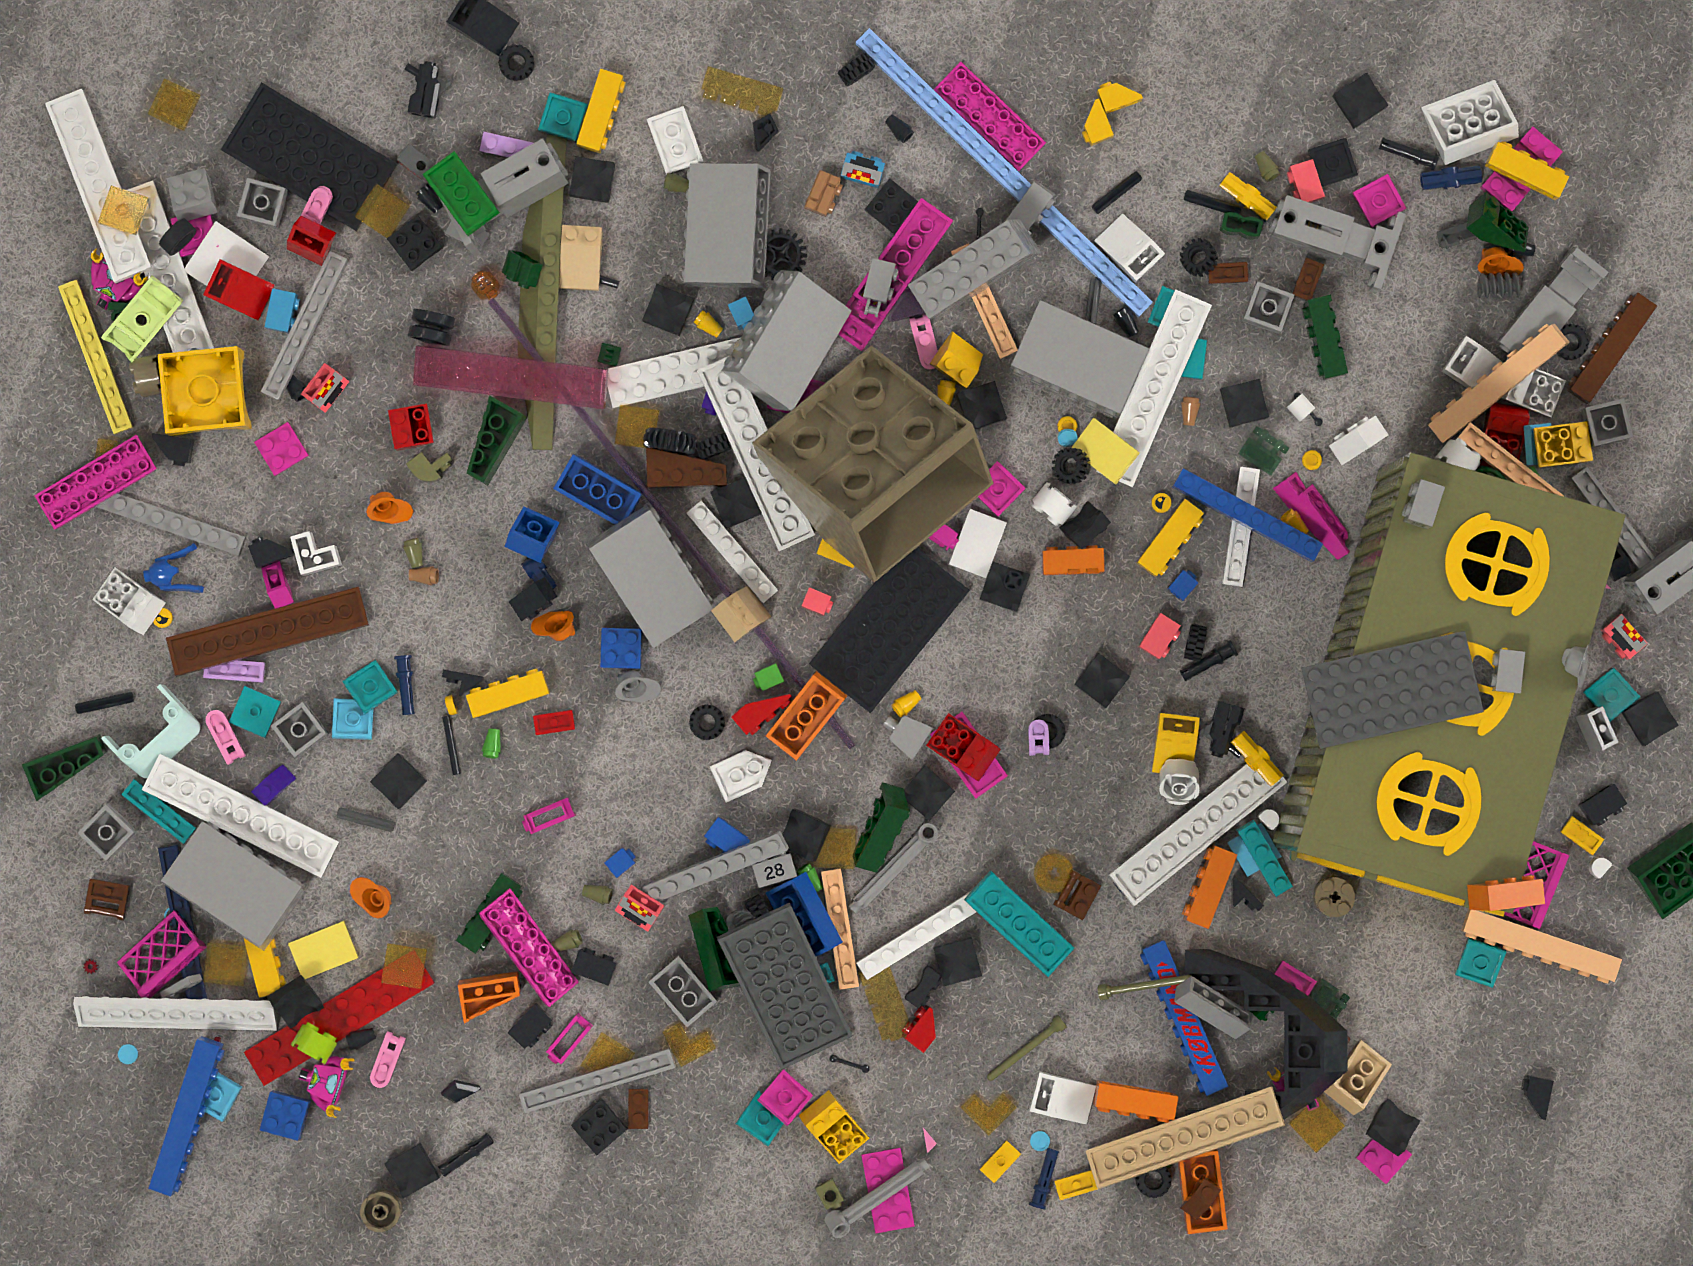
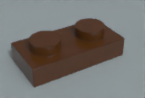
M1305 258L1292 292L1295 297L1305 301L1312 299L1324 264Z
M1247 262L1217 263V266L1213 265V271L1208 270L1210 273L1208 274V284L1248 282Z
M628 1089V1129H648L649 1089Z

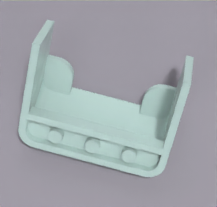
M159 684L157 688L170 701L163 709V717L169 725L141 751L133 744H125L120 748L110 736H103L101 738L122 762L143 778H148L159 754L172 759L201 730L199 721L162 684Z

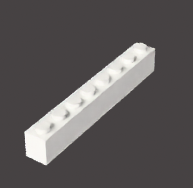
M970 892L857 961L856 964L865 979H870L976 913L964 901Z

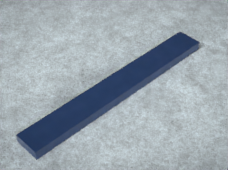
M178 845L158 848L163 877L180 854ZM165 886L170 913L176 910L195 934L189 901ZM174 917L172 919L173 930H178V921ZM174 933L175 941L177 943V933ZM182 933L181 945H187L192 939L187 933ZM198 955L181 970L183 979L196 974H200L202 977V982L185 990L187 999H207L200 957Z

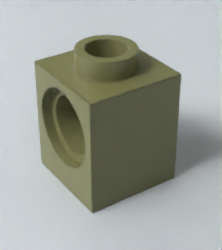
M833 1178L815 1187L826 1210L829 1208L835 1210L842 1206L841 1202L844 1201V1198ZM832 1190L836 1193V1198L834 1200H827L825 1193Z

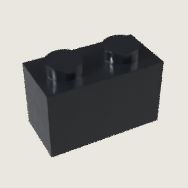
M543 577L511 599L509 604L521 621L527 618L531 621L540 615L539 610L542 609L544 611L553 605L551 601L558 596L546 578Z
M1610 784L1578 806L1591 825L1597 824V826H1600L1608 821L1606 817L1614 814L1615 816L1624 810L1623 806L1627 802L1616 785Z
M587 947L584 950L579 949L571 973L609 986L617 965L614 957L603 954L602 957L595 955L596 951Z
M535 1003L508 1031V1034L524 1049L527 1046L532 1048L539 1041L537 1036L541 1032L545 1034L553 1026L550 1023L553 1018Z

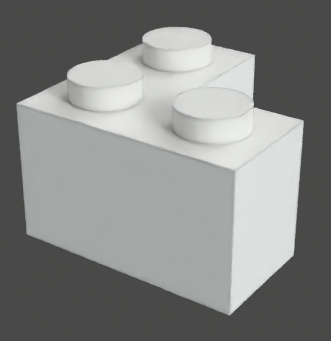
M1376 415L1371 419L1365 417L1348 428V434L1345 435L1342 432L1334 437L1335 442L1329 445L1340 464L1343 465L1387 437L1388 433Z
M308 531L290 537L301 575L305 576L342 565L337 546L332 545L317 550L312 532Z

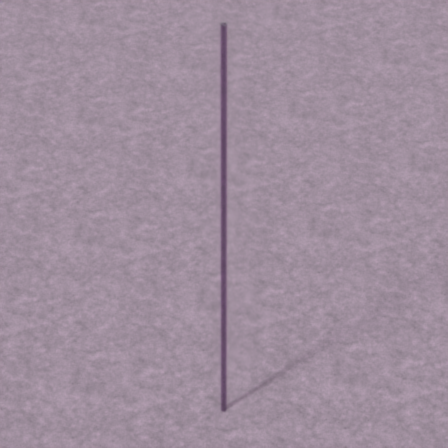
M494 298L488 301L491 308L726 598L732 595V591ZM760 626L753 630L802 690L806 685L805 681ZM831 716L828 724L850 750L856 744L835 718Z

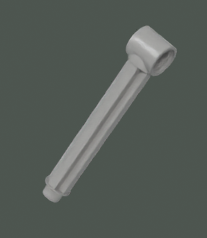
M932 823L922 824L907 844L852 898L854 901L849 907L856 914L862 909L865 911V908L926 846L936 840L938 837L936 826ZM931 827L934 835L931 838H925L922 834L924 828Z
M924 1158L918 1162L915 1160V1162L844 1211L833 1210L829 1212L824 1221L832 1236L835 1238L846 1236L850 1231V1224L921 1175H925L924 1171L930 1168Z

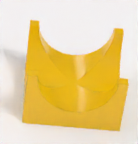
M238 346L158 354L165 434L179 437L184 434L200 431L251 429V421L247 413L243 389L242 367L243 360L245 359L244 350Z

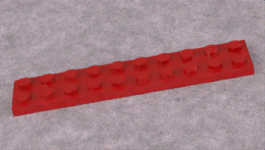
M414 949L324 1003L323 1009L306 1015L293 1028L284 1027L246 1050L244 1054L263 1086L312 1058L298 1050V1044L295 1047L291 1046L302 1024L311 1023L319 1028L318 1033L323 1035L326 1032L337 1038L335 1040L337 1043L350 1034L349 1032L360 1029L435 982Z

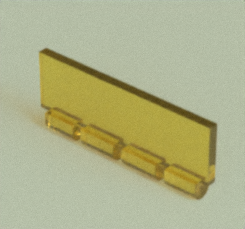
M708 66L701 89L705 90L703 98L716 101L719 94L722 95L720 103L735 107L737 100H739V108L751 112L755 111L757 105L759 106L758 114L765 116L769 113L772 114L773 110L777 111L784 88Z
M890 966L868 980L865 979L862 972L858 973L863 986L871 984V988L864 991L869 1005L878 1004L877 1007L871 1008L876 1024L884 1021L885 1025L878 1027L882 1041L890 1038L892 1042L903 1038L901 1030L909 1020Z

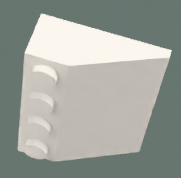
M1495 80L1421 107L1437 151L1445 165L1492 148L1497 142H1508L1519 137L1518 122Z

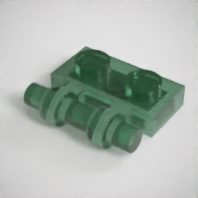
M1256 426L1253 433L1259 436L1258 439L1254 441L1249 437L1238 454L1271 476L1282 460L1276 453L1281 451L1286 454L1289 447L1283 444L1284 441L1281 439L1277 440L1271 436L1266 429L1262 430ZM1264 440L1274 446L1271 451L1261 445Z
M1321 979L1310 997L1324 1010L1327 1009L1331 1002L1336 1004L1330 1015L1338 1021L1336 1018L1342 1009L1345 1010L1347 1007L1346 1003L1350 997L1343 993L1340 999L1336 998L1335 995L1339 989Z

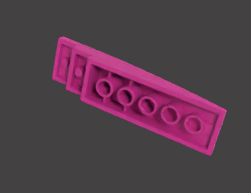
M921 198L878 258L879 260L895 263V269H899L896 281L892 280L890 288L894 289L892 299L887 300L886 304L881 303L878 317L870 313L864 314L867 299H863L861 294L865 290L868 272L845 305L852 311L838 333L840 337L860 351L864 350L905 292L908 284L912 282L952 224L953 220L924 199ZM870 301V306L877 307L878 302L876 305H873L874 301Z

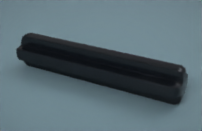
M1135 171L1092 205L1094 212L1099 214L1142 180L1141 175Z
M1186 190L1184 200L1223 213L1233 212L1240 214L1241 206L1190 190Z
M132 692L77 703L75 704V710L77 714L119 706L134 702Z

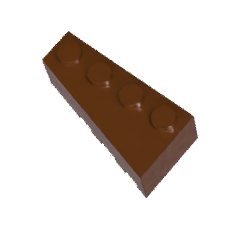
M646 448L648 489L727 485V466L725 464Z

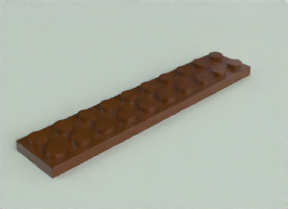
M355 587L166 637L174 673L177 677L369 626L360 588Z

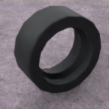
M185 218L180 219L165 232L159 241V245L170 256L175 255L191 241L196 233V229Z

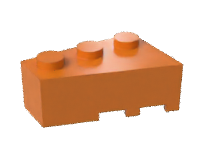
M1097 545L1087 546L1086 549H1078V546H1066V550H1058V547H1046V551H1042L1043 575L1101 574L1104 572V548H1098Z
M1534 875L1522 876V880L1510 877L1503 878L1504 881L1498 882V880H1486L1485 883L1467 885L1469 910L1495 911L1545 904L1543 879H1535Z
M518 971L459 980L458 991L464 1024L520 996L521 986Z

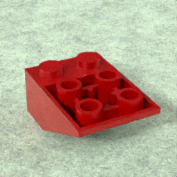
M219 259L203 295L259 321L272 293V288L275 285Z
M1494 403L1487 409L1483 433L1519 460L1525 439L1524 426L1528 425L1530 419L1529 410ZM1481 458L1480 465L1492 467Z
M787 694L745 704L731 718L746 735L750 733L753 736L761 729L759 725L763 721L768 723L776 716L774 712L781 707L783 710L791 703L789 699L792 696Z
M949 713L926 745L978 782L1001 750L994 743Z

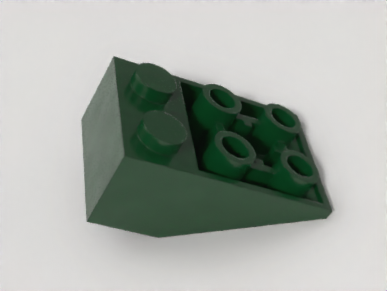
M1486 192L1469 205L1466 229L1478 239L1517 251H1526L1529 227L1523 220H1519L1513 215L1510 209L1501 205L1497 198Z

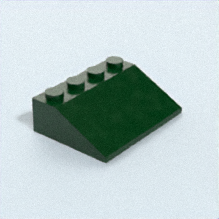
M1692 822L1627 868L1662 920L1693 898Z

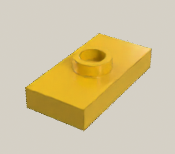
M1573 816L1569 818L1560 833L1591 855H1594L1604 841L1601 836Z
M1006 1140L980 1170L995 1183L1021 1153Z

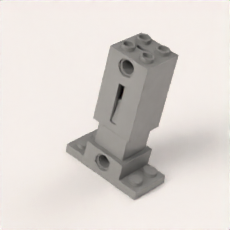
M542 138L480 173L483 178L477 182L500 212L490 221L502 214L508 218L569 184L566 179L569 175L551 143L546 144ZM442 202L465 247L474 258L480 255L481 252L478 247L481 245L476 235L485 231V226L483 225L467 236Z
M1288 195L1284 199H1280L1275 209V213L1278 216L1272 220L1269 227V232H1272L1270 238L1336 260L1342 256L1361 263L1360 268L1373 272L1367 283L1370 286L1369 291L1377 293L1381 290L1406 216L1405 213L1398 212L1395 216L1392 215L1388 220L1386 228L1377 225L1372 229L1354 223V217ZM1284 216L1290 217L1292 223H1287L1284 220ZM1374 246H1378L1381 249V253L1376 252Z
M1571 246L1567 251V255L1558 264L1561 268L1547 286L1542 284L1498 339L1501 343L1499 347L1508 354L1515 349L1519 351L1524 347L1522 343L1531 336L1533 338L1540 334L1538 330L1546 324L1549 326L1555 324L1561 330L1576 311L1573 306L1586 290L1592 291L1609 272L1579 248Z
M1693 536L1688 540L1677 541L1623 581L1626 585L1624 587L1629 596L1635 598L1637 601L1635 604L1640 612L1657 615L1693 589Z

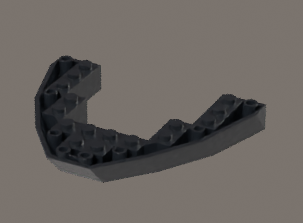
M1210 949L1185 950V975H1191L1213 990L1244 991V1011H1284V1090H1274L1283 1120L1312 1103L1348 1071V1031L1311 997L1268 969ZM1247 1089V1090H1245V1095H1248V1094H1251V1093H1254V1092H1257V1091H1260V1090H1263V1089ZM1188 1108L1185 1110V1116L1208 1108Z

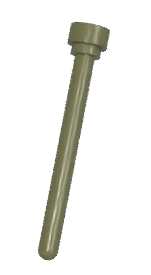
M1191 975L1113 987L1107 984L1098 985V996L1100 1000H1107L1113 994L1177 985L1184 982Z
M1059 1015L1055 1016L1047 1029L987 1075V1079L993 1081L1054 1032L1058 1033L1065 1030L1067 1025L1061 1020Z

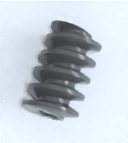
M1505 272L1503 277L1501 273H1496L1495 277L1493 273H1489L1487 277L1485 273H1481L1477 283L1478 297L1480 298L1483 292L1486 298L1489 297L1490 292H1492L1494 298H1496L1498 292H1500L1502 298H1504L1505 292H1508L1509 297H1512L1513 292H1516L1517 297H1519L1520 280L1517 273L1513 272L1510 276L1509 273Z

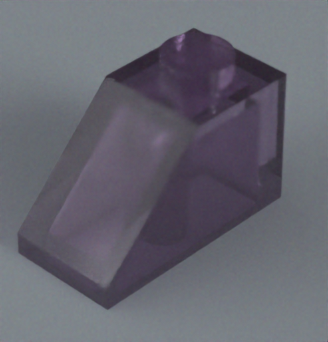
M910 288L906 289L905 293L900 296L887 317L888 323L926 314Z

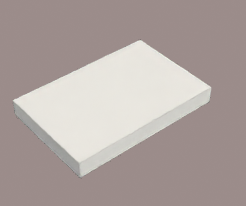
M684 106L647 119L666 174L688 168L690 163L703 162Z
M970 509L949 565L986 578L1007 523Z

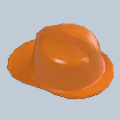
M1501 247L1483 248L1481 261L1477 266L1480 273H1485L1486 275L1493 273L1494 276L1496 273H1501L1502 277L1505 272L1509 273L1510 276L1513 272L1519 275L1524 269L1523 263L1519 259L1509 256Z
M380 492L370 496V504L367 507L366 513L371 520L395 524L408 521L412 517L413 509L408 502L396 499L391 493Z
M570 611L545 613L533 620L531 630L535 635L549 636L555 641L565 640L576 633L573 624L574 615Z
M359 877L352 881L350 894L359 906L374 918H383L387 915L392 902L390 892L386 887L376 885L373 881L364 877Z

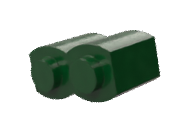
M1233 212L1224 213L1219 230L1226 235L1239 234L1245 239L1254 240L1258 239L1261 234L1263 221L1256 217H1242Z
M508 250L502 273L506 275V279L518 282V286L529 289V287H536L543 264L520 251Z

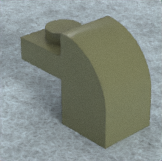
M421 452L406 463V465L418 479L431 483L442 479L438 472L440 470L444 472L452 466L450 463L453 459L446 453L431 464Z

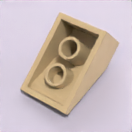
M562 225L559 289L599 291L603 240L602 227Z
M749 586L736 591L711 610L734 642L771 618V615Z
M1360 1040L1348 1055V1071L1324 1092L1352 1115H1355L1364 1110L1392 1064Z

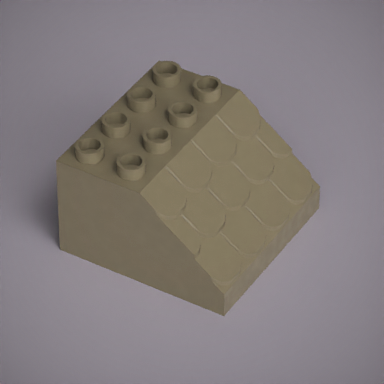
M873 346L869 347L752 442L758 458L824 541L873 582L887 573L994 484L973 424Z

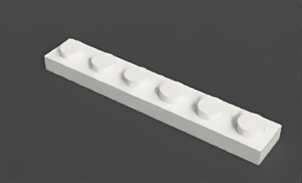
M1240 467L1235 496L1255 506L1260 469ZM1233 520L1231 522L1222 584L1242 587L1251 530Z
M702 501L686 513L762 603L766 602L778 591Z

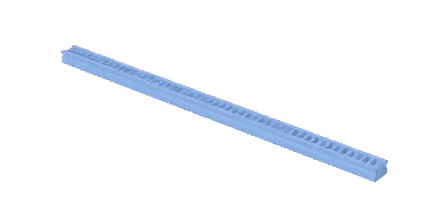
M869 28L856 41V45L864 53H867L874 63L1020 202L1031 184ZM1053 205L1049 210L1045 209L1041 214L1043 219L1040 223L1101 280L1137 317L1153 303Z

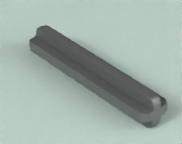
M1099 279L1090 280L1085 317L1086 321L1095 325L1097 323L1102 281Z
M339 808L337 811V818L389 832L394 830V821L344 808Z

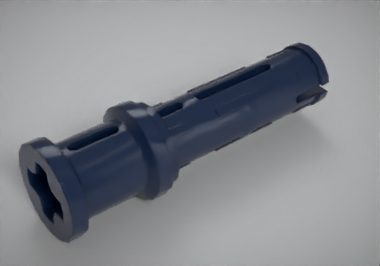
M412 655L394 656L397 663L396 676L399 678L402 715L415 714L411 684L413 671H411L410 658H412Z
M1047 1148L1038 1184H1035L1033 1187L1034 1194L1032 1201L1028 1205L1046 1210L1045 1202L1047 1195L1051 1192L1049 1185L1059 1151Z

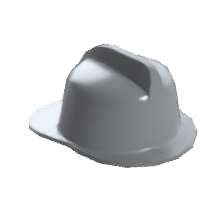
M1589 645L1586 648L1573 646L1571 649H1565L1562 657L1565 671L1578 678L1579 688L1582 687L1587 672V650Z
M628 671L623 675L619 674L617 676L618 686L616 687L615 694L620 700L644 702L655 699L660 694V684L656 680L644 678L637 671Z

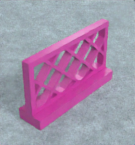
M1533 841L1532 845L1535 846L1538 854L1529 857L1528 860L1539 856L1543 867L1532 871L1529 862H1527L1530 873L1525 875H1534V873L1545 869L1548 876L1547 880L1543 882L1545 904L1536 905L1535 910L1533 906H1530L1533 912L1530 921L1522 918L1519 912L1520 909L1525 907L1514 909L1513 912L1517 911L1519 916L1507 912L1504 915L1540 930L1569 855ZM1538 848L1543 849L1545 851L1540 853ZM1547 852L1555 854L1554 863L1546 866L1541 855ZM1550 866H1552V868H1551V870H1550V873H1549L1548 870H1547V868L1550 867Z
M174 910L126 953L117 964L137 988L139 996L150 999L207 946L198 939L180 914ZM175 917L178 921V930H169L170 921ZM158 932H164L163 944L155 943V935ZM169 932L177 933L176 944H168ZM182 933H187L192 939L187 945H181ZM144 945H150L149 957L140 956L141 947ZM154 945L163 946L162 958L153 957ZM167 946L176 947V953L173 958H166ZM129 958H136L134 970L128 969L124 964ZM140 958L149 959L147 971L139 970ZM153 959L162 960L161 969L158 971H152ZM139 972L147 973V980L142 986L138 982Z

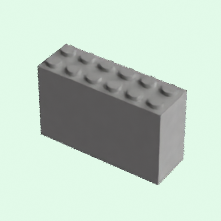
M690 163V169L687 171L689 189L686 191L688 208L685 211L687 228L684 230V238L686 240V248L683 250L685 268L682 270L684 282L696 287L765 288L770 169L759 164Z
M1020 219L1007 220L908 284L929 319L943 317L1041 254Z
M781 270L775 275L774 283L765 292L761 305L755 309L752 320L745 326L742 337L735 343L734 350L726 358L721 371L772 408L792 411L852 310L801 272Z
M1040 300L1010 369L1013 370L1012 374L1017 377L1031 378L1030 382L1035 385L1049 386V391L1056 394L1060 392L1067 394V399L1074 402L1078 400L1085 402V407L1092 410L1096 408L1103 410V415L1113 418L1120 415L1149 348Z
M645 505L587 542V546L654 648L711 612L713 609L711 604L714 601L707 590H701L703 584L696 573L693 575L690 573L693 569L685 557L681 559L679 556L682 552L675 540L670 542L671 534L664 524L660 526L658 523L661 519L653 507L649 509Z
M202 821L161 882L265 951L305 893L302 888L303 885L292 876L290 879L287 878V874L284 873L285 871L276 865L273 868L269 866L268 860L261 855L254 856V852L243 843L240 846L237 845L235 838L225 832L222 835L220 833L221 830L213 823L208 822L206 824Z

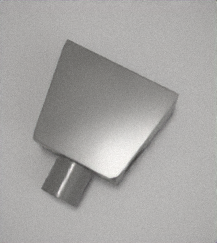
M904 715L899 722L889 716L883 724L885 728L892 731L889 740L912 760L933 729Z

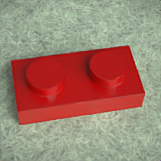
M573 710L533 716L536 735L575 730Z

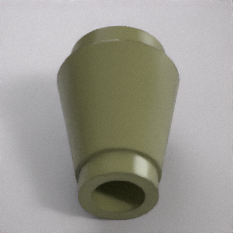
M1265 151L1255 156L1262 179L1269 182L1280 175V168Z
M673 172L672 174L667 173L663 188L668 189V192L686 193L687 189H689V181Z
M419 538L403 541V549L411 567L423 566L422 542L419 541Z
M584 885L582 896L602 905L609 904L612 899L613 889L608 886Z
M571 929L552 941V946L557 952L579 948V945L583 944L582 937L577 929Z

